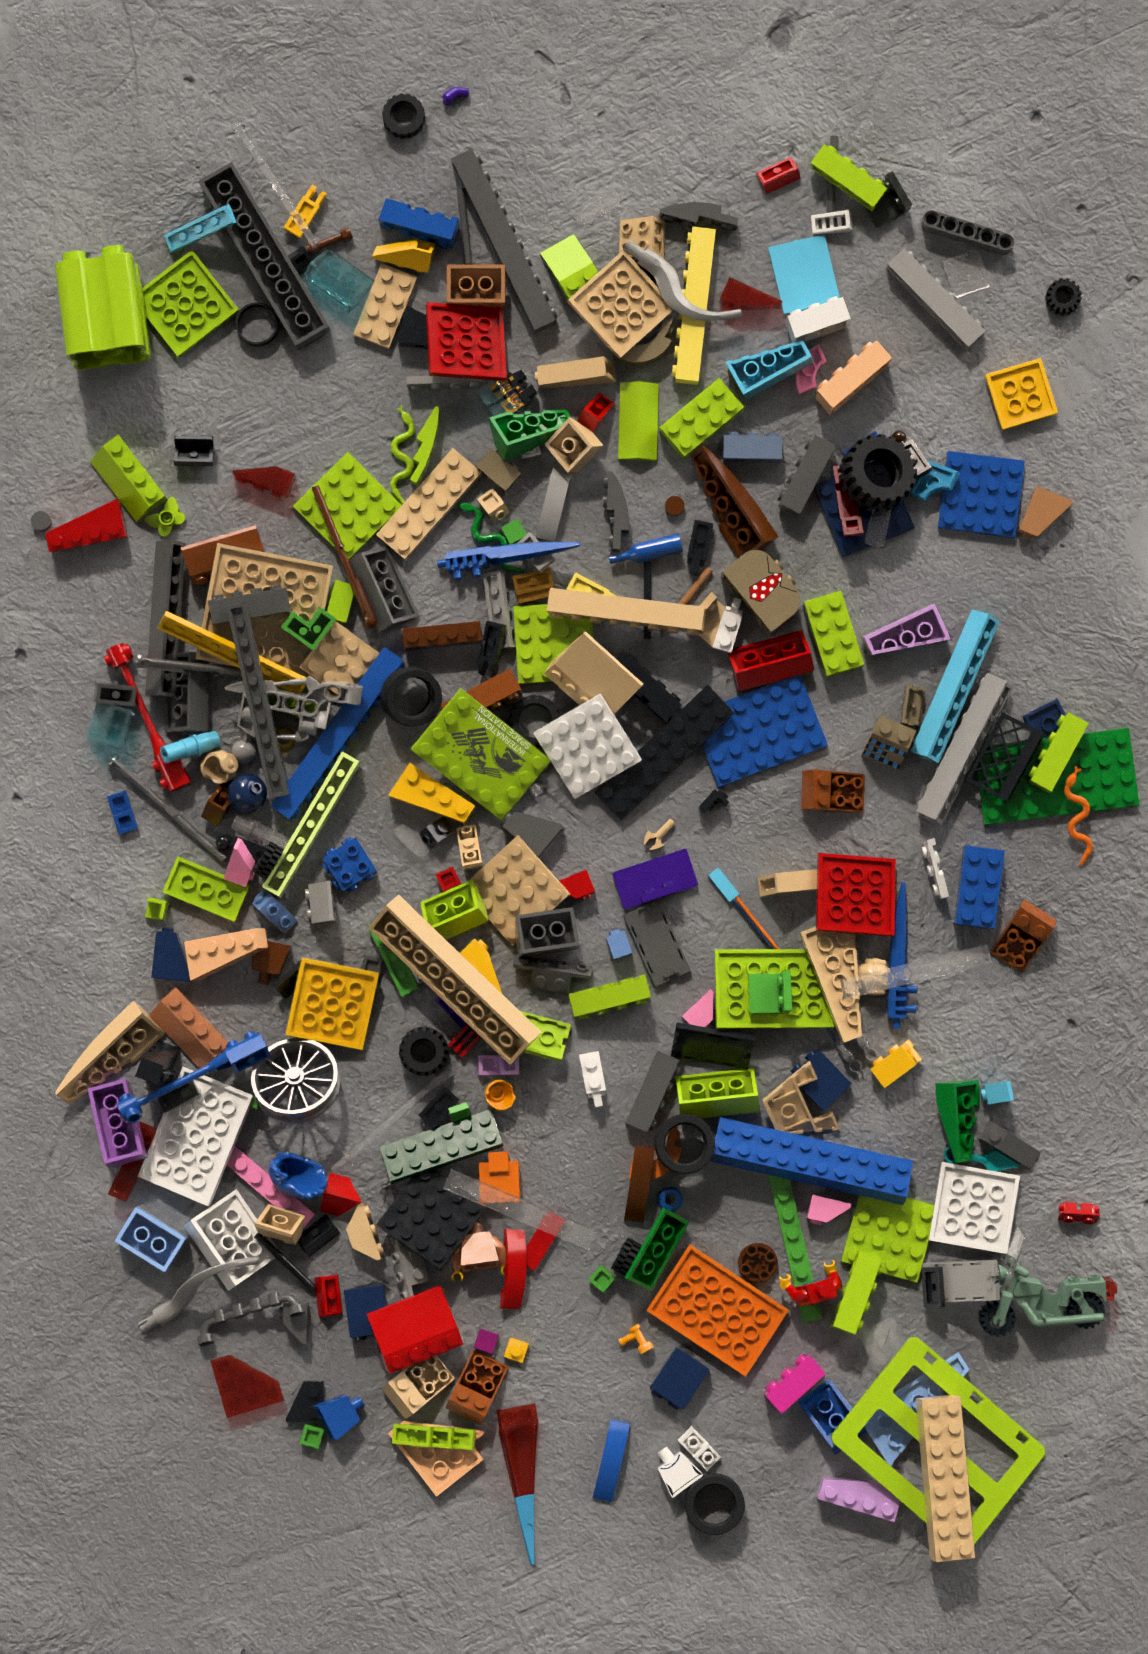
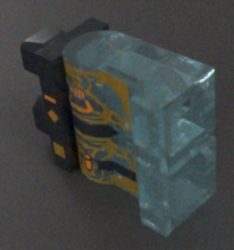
M519 370L513 374L509 372L505 381H496L486 389L479 391L478 395L491 415L496 416L505 412L519 413L531 404L530 400L537 395V391L532 384L524 390L521 388L520 384L526 381L527 377L522 370Z

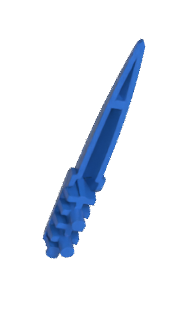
M531 542L479 547L448 552L445 559L437 560L438 568L446 567L449 574H453L454 571V580L457 581L462 580L461 570L469 572L472 568L473 577L478 578L481 577L480 567L490 568L489 562L497 566L503 563L559 553L577 548L581 544L579 542Z
M905 881L901 883L897 899L894 936L891 937L889 955L890 982L888 985L887 1017L893 1018V1028L900 1029L901 1019H908L907 1013H917V1005H907L908 993L917 994L918 986L908 985L909 978L905 976L907 974V897Z

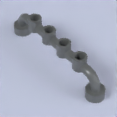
M272 1292L268 1294V1300L261 1301V1298H254L249 1301L250 1305L243 1307V1304H235L231 1306V1312L225 1313L224 1309L216 1310L213 1312L214 1317L203 1323L201 1335L197 1337L199 1346H207L214 1343L213 1334L208 1333L209 1328L213 1325H220L232 1319L243 1318L247 1314L258 1313L269 1307H277L284 1302L291 1304L288 1307L289 1316L297 1317L305 1314L304 1306L299 1304L293 1295H280L279 1292Z

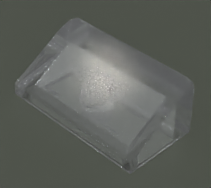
M401 824L393 831V834L420 860L431 851L406 824Z

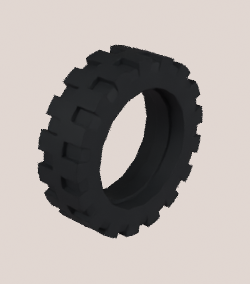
M530 695L523 697L515 703L510 711L509 726L536 748L542 746L536 737L527 736L521 731L519 727L521 712L529 706L538 705L549 712L551 722L559 718L560 713L557 706L550 699L541 695Z

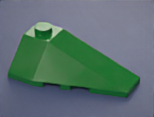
M544 410L542 413L532 414L531 411H524V414L505 412L489 417V424L495 447L505 461L520 456L548 441L571 416L567 410Z
M979 1080L935 1083L936 1103L955 1163L971 1161L974 1143L972 1128L973 1124L977 1122V1117H974L975 1108L979 1106L980 1101Z

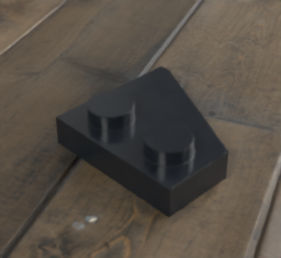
M303 1381L286 1417V1422L321 1421L314 1405L324 1402V1381Z

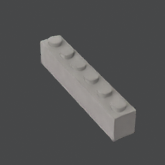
M904 248L887 264L886 269L967 351L984 335V325L978 319L974 320L970 316L971 312L964 305L960 306L956 296L952 292L948 293L943 288V283L938 278L934 279L929 274L930 270L924 264L920 265L916 261L917 257L912 251H907Z

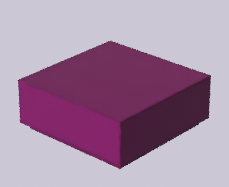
M480 1328L474 1348L492 1354L499 1334Z

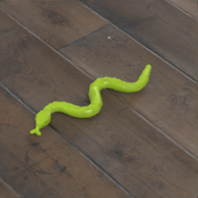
M401 405L397 410L401 411L403 422L409 426V430L393 439L391 442V452L394 457L405 462L407 467L404 471L392 477L390 488L403 505L405 501L396 484L413 473L414 463L408 455L399 451L398 445L413 436L415 426L412 417L402 410L403 405Z

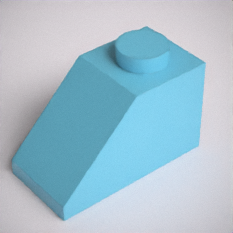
M1011 1081L986 1084L980 1090L982 1101H986V1105L1014 1101Z

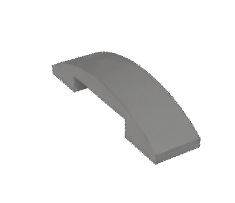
M554 463L536 535L537 539L555 542L572 476V473H567L560 464Z

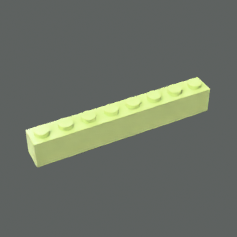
M341 752L287 843L277 864L264 882L263 888L280 898L282 897L361 764L358 760Z

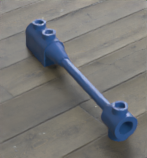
M253 1031L244 1035L245 1040L239 1043L236 1040L228 1042L227 1048L210 1061L208 1065L139 1099H136L135 1095L130 1096L127 1093L119 1097L120 1102L116 1104L123 1119L131 1124L138 1122L142 1118L141 1113L143 1111L141 1106L211 1071L215 1072L232 1067L235 1074L271 1057L260 1032L257 1034Z

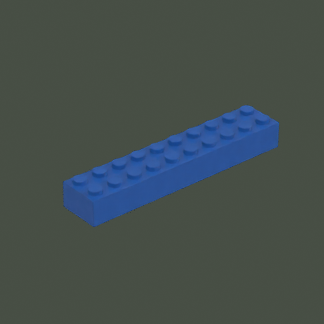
M720 1117L714 1139V1153L710 1162L903 1205L907 1198L913 1166L912 1160Z

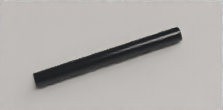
M651 561L644 562V600H651ZM644 626V639H651V630Z
M258 1232L256 1233L254 1238L310 1291L316 1287L265 1236Z

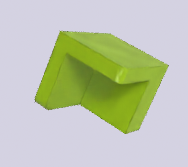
M147 897L148 905L145 917L165 921L169 902Z

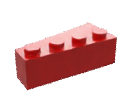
M117 498L46 532L49 552L54 553L128 538L120 499Z

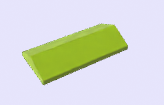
M641 381L620 383L618 460L657 461L659 384Z

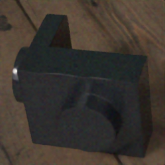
M443 816L425 827L419 835L423 843L429 849H432L439 842L452 835L454 831Z

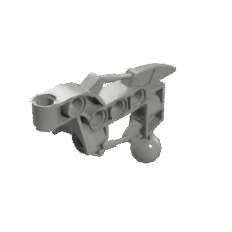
M312 676L282 682L264 680L267 695L273 694L277 697V703L269 701L270 708L272 710L297 714L300 718L296 735L277 736V739L296 740L297 742L308 739L309 735L316 736L318 728L326 729V724L330 723L333 702L360 706L363 686L337 681L319 683ZM241 681L225 686V690L243 693L237 726L241 728L240 740L233 744L231 754L237 758L238 763L247 764L256 755V749L251 743L252 737H256L244 683ZM306 684L309 692L304 695L279 690L277 686ZM329 688H337L339 694L336 696L331 695ZM287 699H294L297 705L295 707H290L287 703ZM306 703H314L316 710H308Z

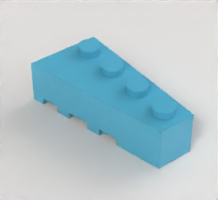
M803 340L780 346L777 349L765 350L752 356H744L734 361H726L733 378L746 400L814 363Z

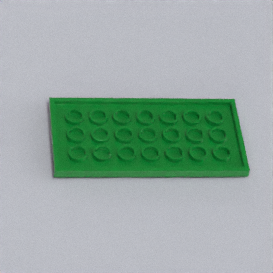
M1129 728L1084 733L1050 793L1029 783L1031 777L1028 776L1032 767H1037L1040 760L1037 758L1042 749L1046 750L1050 744L1047 742L1048 738L1042 739L1008 804L979 789L983 825L1082 812V806L1068 800L1064 794L1066 779L1075 772V766H1077V769L1081 768V771L1077 772L1076 782L1070 788L1072 794L1081 796L1088 801L1090 812L1139 806ZM1004 744L992 745L993 749L1004 746ZM1019 745L1007 748L1010 758L1019 756L1021 752ZM1005 749L994 752L997 762L1008 759ZM992 753L983 756L982 762L984 766L995 763ZM1010 762L998 765L1001 775L1010 773ZM996 766L985 769L988 779L999 776ZM983 770L976 772L978 782L986 780ZM1001 780L989 782L991 790L999 793L1002 787Z

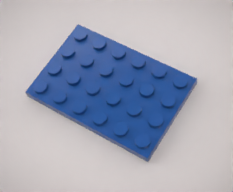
M801 675L782 679L724 701L735 714L702 744L718 788L828 746Z

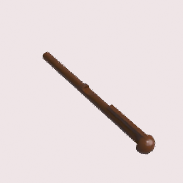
M319 485L314 486L312 491L365 619V622L362 624L364 627L371 629L377 624V618L371 608L360 578L356 579L343 547L345 546L339 537Z

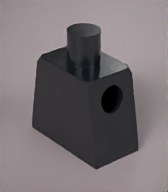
M407 306L397 339L398 346L428 349L425 314Z

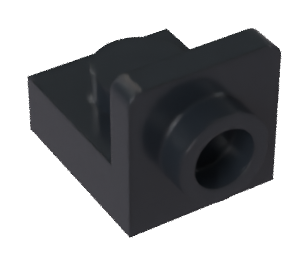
M714 789L698 808L704 813L706 810L711 812L718 804L715 801L716 799L726 806L729 803L727 800L728 796L719 789L717 791Z

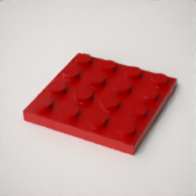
M427 302L426 325L429 376L505 381L507 374L503 308Z
M818 853L816 931L893 937L895 931L896 859Z

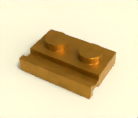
M550 568L545 569L542 573L538 570L512 576L518 605L549 598L550 588H555Z

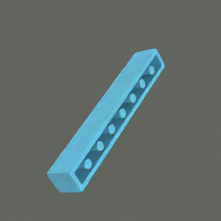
M971 610L910 751L921 759L939 764L1000 621L992 615L976 610Z

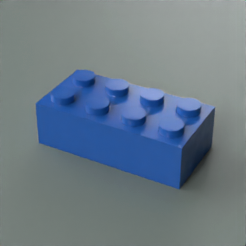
M967 845L963 847L954 925L995 929L1005 850Z

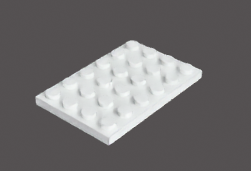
M182 1067L178 1079L194 1071ZM203 1075L194 1080L200 1095L167 1113H163L138 1177L210 1206L255 1096Z

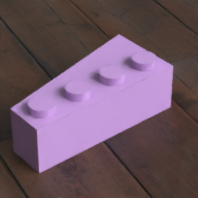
M935 604L924 607L861 637L869 655L951 639Z
M822 1477L817 1492V1498L892 1522H895L901 1502L876 1480Z

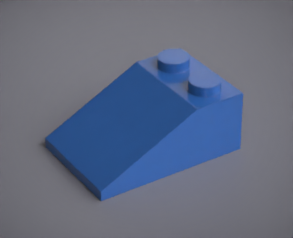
M829 1379L798 1403L836 1455L841 1450L833 1444L831 1435L852 1408ZM865 1426L858 1433V1438L867 1433Z

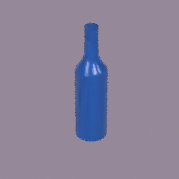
M677 533L634 544L627 552L609 556L610 564L626 560L641 563L681 553L683 549L679 534Z

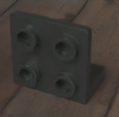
M893 171L886 174L885 180L882 181L885 183L887 191L873 212L864 206L876 228L906 213L912 206L911 201Z

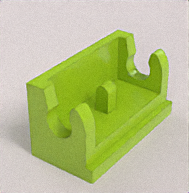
M334 580L332 583L325 611L336 618L335 621L338 623L347 622L354 595L350 583Z

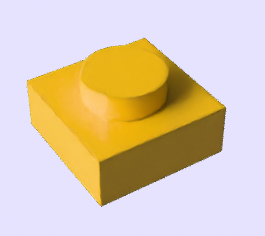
M510 1337L504 1357L523 1363L529 1343Z

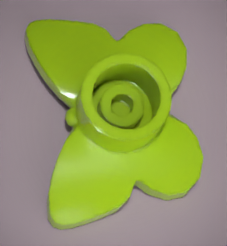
M170 497L164 506V510L147 516L145 522L152 528H158L159 534L162 537H166L171 533L173 525H180L185 522L186 516L178 512L179 506L174 497Z

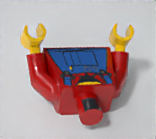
M832 1260V1265H826L824 1262L825 1273L829 1276L805 1284L791 1285V1276L789 1274H786V1279L779 1277L780 1288L786 1289L788 1295L798 1306L812 1305L837 1297L836 1292L842 1289V1282L834 1260Z

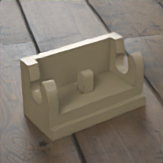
M911 684L905 686L900 724L920 727L924 687H914Z

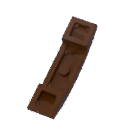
M635 1145L624 1215L625 1221L644 1222L655 1148Z

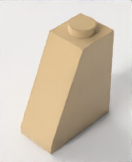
M817 869L774 873L758 877L760 897L816 890Z

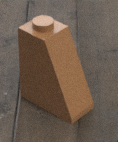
M1036 486L1017 533H1020L1021 537L1027 540L1036 539L1070 507L1073 501Z

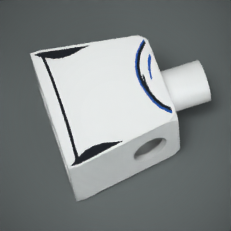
M666 1446L657 1453L664 1462L658 1466V1470L672 1498L703 1476V1473L681 1451L673 1455Z

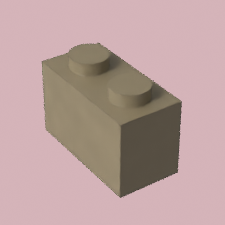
M490 449L476 465V468L505 494L521 477L520 468L513 462L509 464L506 460L504 461L498 450Z

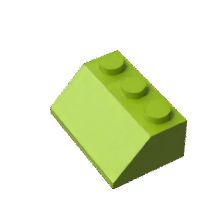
M473 879L420 902L423 919L445 940L489 921L486 906Z

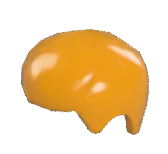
M505 1080L492 1081L487 1085L484 1092L487 1104L495 1110H507L512 1107L516 1098L513 1087Z

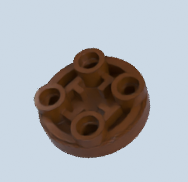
M749 1244L739 1255V1270L749 1281L756 1283L768 1281L777 1270V1256L773 1249L766 1244Z

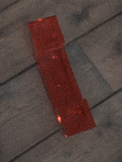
M140 1122L147 1154L156 1135L157 1128ZM145 1159L123 1164L112 1183L108 1195L127 1202L138 1181V1174Z

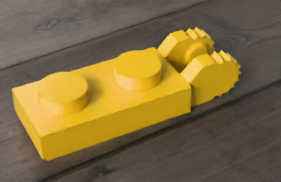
M314 185L301 198L283 228L284 231L298 239L302 238L327 195L326 192L322 191L315 202L311 201L310 199L315 194L317 188Z

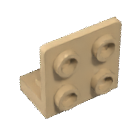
M654 216L621 220L619 253L623 251L626 243L631 240L644 250L648 247L664 259L665 222Z
M711 592L700 604L701 607H705L706 616L703 634L698 633V636L713 647L726 607L717 601V596Z

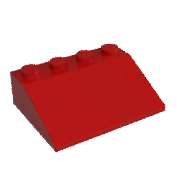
M440 1285L366 1314L384 1367L389 1374L463 1345L458 1327Z

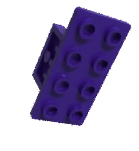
M682 849L612 873L624 909H629L698 885L687 849Z

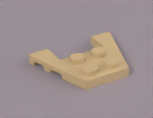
M810 1061L763 1099L764 1106L775 1130L792 1134H803V1132L807 1131L822 1132V1130L832 1129V1131L840 1129L832 1111L813 1119L799 1089L800 1086L817 1079Z

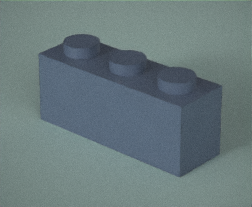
M728 432L723 437V462L781 463L782 436H778L777 433H767L766 436H758L759 433L755 432L747 433V435H739L738 432Z

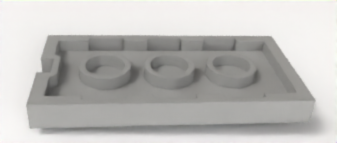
M997 1260L929 1262L922 1264V1268L943 1267L944 1297L948 1298L945 1302L1000 1300L999 1284H995V1276H998Z

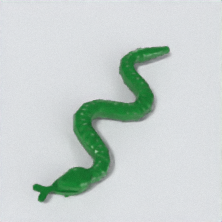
M456 503L454 507L458 506L465 512L475 513L476 517L471 527V534L476 542L488 543L499 541L501 545H508L506 537L500 533L484 536L479 534L478 530L483 519L479 508L470 503ZM506 563L499 565L506 571L524 572L523 569L507 565Z

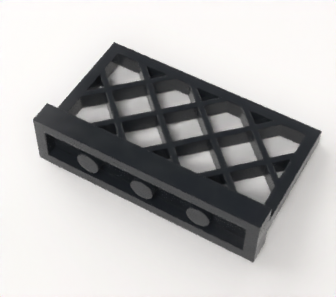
M1002 712L965 782L1008 804L1044 737V732ZM1003 719L1012 722L1013 729L1002 732L1000 725ZM1026 729L1031 732L1028 739L1019 740L1017 731ZM1015 732L1018 742L1006 745L1003 735ZM1001 736L1004 746L993 749L991 744L993 738ZM1019 745L1021 751L1019 756L1010 758L1007 748ZM1005 749L1008 759L997 762L994 752ZM992 753L995 763L984 766L982 762L983 756ZM1010 762V773L1001 775L998 765ZM996 766L999 776L988 779L985 769ZM983 770L985 781L976 782L972 780L975 772ZM1000 779L1002 787L999 793L991 790L989 782Z

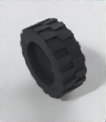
M403 93L394 95L391 99L387 100L386 105L383 107L384 126L396 138H412V136H416L422 130V126L425 124L424 108L415 96ZM401 107L409 108L413 112L411 123L408 125L398 124L394 119L397 109Z

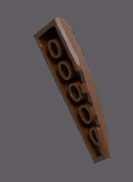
M701 446L690 456L699 480H702L704 483L706 497L709 496L713 505L711 507L712 512L717 515L720 522L718 524L719 529L738 558L751 550L762 551L778 538L773 527L747 490L706 446Z

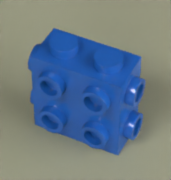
M351 837L341 842V847L329 849L324 853L326 856L322 858L324 860L322 866L327 874L332 873L335 879L332 882L338 891L342 889L343 892L348 891L351 893L359 888L358 884L365 881L367 883L376 877L374 874L377 870L356 837L354 839Z

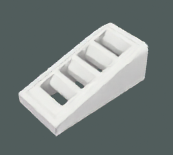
M849 210L811 215L813 235L853 231L852 214ZM842 217H845L846 226L842 224ZM834 218H837L838 227H835ZM818 219L822 220V229H819ZM826 219H829L830 228H827Z

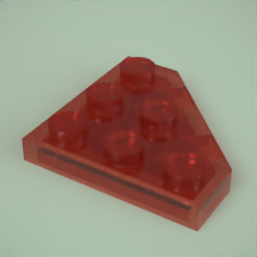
M230 1354L210 1360L227 1418L284 1401L280 1382Z

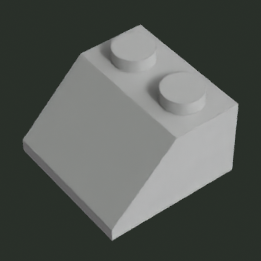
M325 881L308 884V889H305L306 901H310V909H307L308 920H311L312 924L337 922L333 883Z

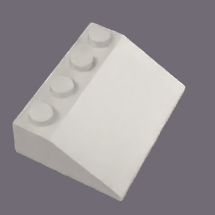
M237 1189L184 1225L212 1267L236 1259L258 1257V1264L233 1267L217 1273L228 1291L275 1259L254 1238L257 1233L255 1228L257 1218ZM266 1237L275 1246L271 1238Z

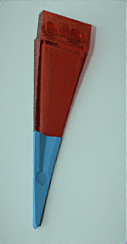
M530 1403L498 1409L497 1417L499 1424L498 1433L529 1563L534 1565V1482L538 1418L536 1404Z

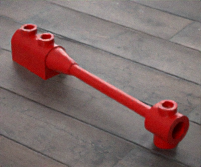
M120 643L106 650L107 655L104 656L107 666H113V669L120 668L127 685L137 687L127 666L134 657L129 644L124 645V643ZM137 689L135 703L151 736L150 740L155 759L151 763L155 772L160 771L163 779H160V783L164 791L168 789L171 793L192 784L181 759L169 763L163 761L160 748L166 744L160 734L157 733Z

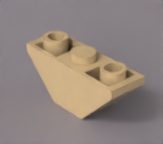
M476 825L456 828L463 870L483 867Z
M362 1202L357 1206L346 1231L353 1249L375 1260L382 1259L381 1255L384 1254L381 1242L377 1243L375 1236L378 1233L375 1224L371 1225L369 1217L372 1216L370 1208Z

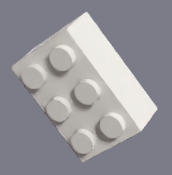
M832 297L826 300L827 303L821 305L815 303L808 306L807 310L801 311V309L790 312V315L787 317L786 327L792 343L802 340L807 342L848 328L851 318L843 297Z

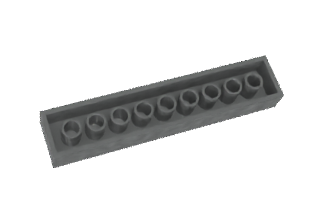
M230 162L199 180L198 182L214 210L225 205L231 206L237 223L225 229L297 351L329 333L331 330L233 163Z

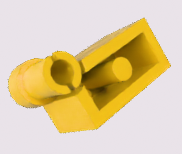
M907 1040L900 1046L894 1045L888 1050L889 1055L885 1058L880 1056L872 1062L874 1066L870 1070L884 1088L922 1060L913 1048L914 1045L910 1040Z

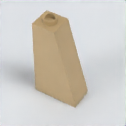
M602 356L537 366L535 379L537 384L544 389L616 382L615 363Z

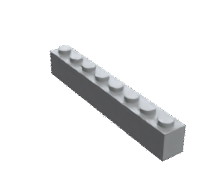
M987 673L985 678H982L980 681L979 689L976 695L972 697L968 711L963 714L961 724L955 730L950 746L945 749L944 757L941 763L937 765L932 781L927 784L926 792L917 804L916 812L922 817L940 825L943 824L1013 688L1006 680Z

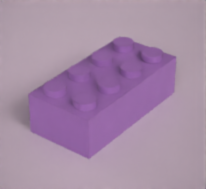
M125 1078L88 1088L104 1164L108 1168L147 1158L139 1121L132 1124L128 1123L127 1120L125 1121L116 1104L120 1102L119 1097L126 1093L130 1094V1096L133 1095L130 1082Z

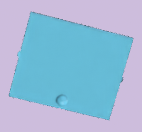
M825 234L768 247L784 315L797 309H801V311L807 310L808 306L819 303V305L827 303L826 300L837 296V298H840Z

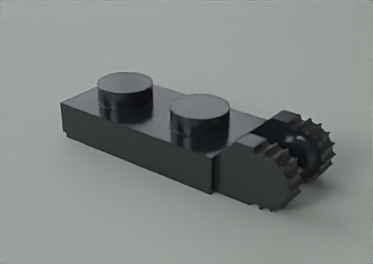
M493 621L486 622L479 655L478 673L484 676L486 674L488 666L489 677L493 678L497 675L507 625Z

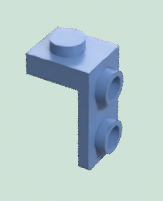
M266 889L257 894L252 902L284 934L297 922V919Z

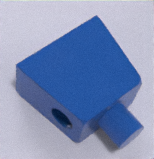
M340 1395L314 1405L329 1438L335 1441L360 1421L356 1411L365 1407L360 1396L350 1401L347 1395Z

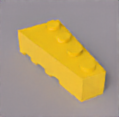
M409 763L388 795L392 799L464 824L476 808L475 805L411 763Z

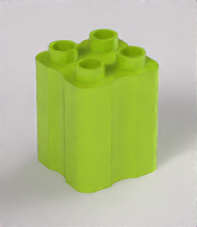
M122 245L101 248V256L86 258L85 251L79 250L63 253V261L55 263L54 266L66 357L72 361L74 369L87 370L150 360L151 352L140 269L138 264L135 263L133 255L125 253L124 246Z

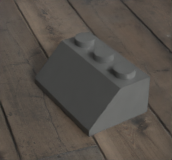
M573 907L515 915V939L519 958L576 950L580 943Z

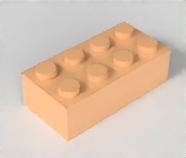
M875 341L873 344L869 342L862 348L859 356L855 354L847 361L848 364L844 369L842 367L838 368L832 374L831 380H824L818 386L815 399L831 416L889 366L892 357L878 341Z

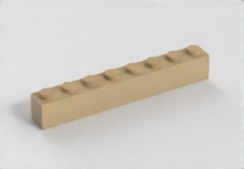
M550 588L547 604L548 614L556 619H563V616L570 617V620L573 621L589 619V622L601 624V621L609 622V625L612 626L628 624L630 628L639 629L640 626L648 627V630L659 631V628L667 629L669 633L685 631L687 635L698 636V633L703 634L706 609L701 606Z

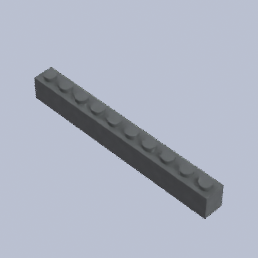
M470 149L451 158L453 167L501 265H505V274L534 334L556 325L555 318H557V314L553 307L549 308L548 295L545 290L541 291L538 285L541 282L537 273H532L530 268L532 266L531 260L528 255L524 256L522 252L524 246L520 238H515L514 232L516 230L511 221H507L505 216L508 214L504 205H499L497 198H499L496 188H491L489 184L491 179L487 170L483 171L480 164L483 162L478 153L475 154L473 149Z

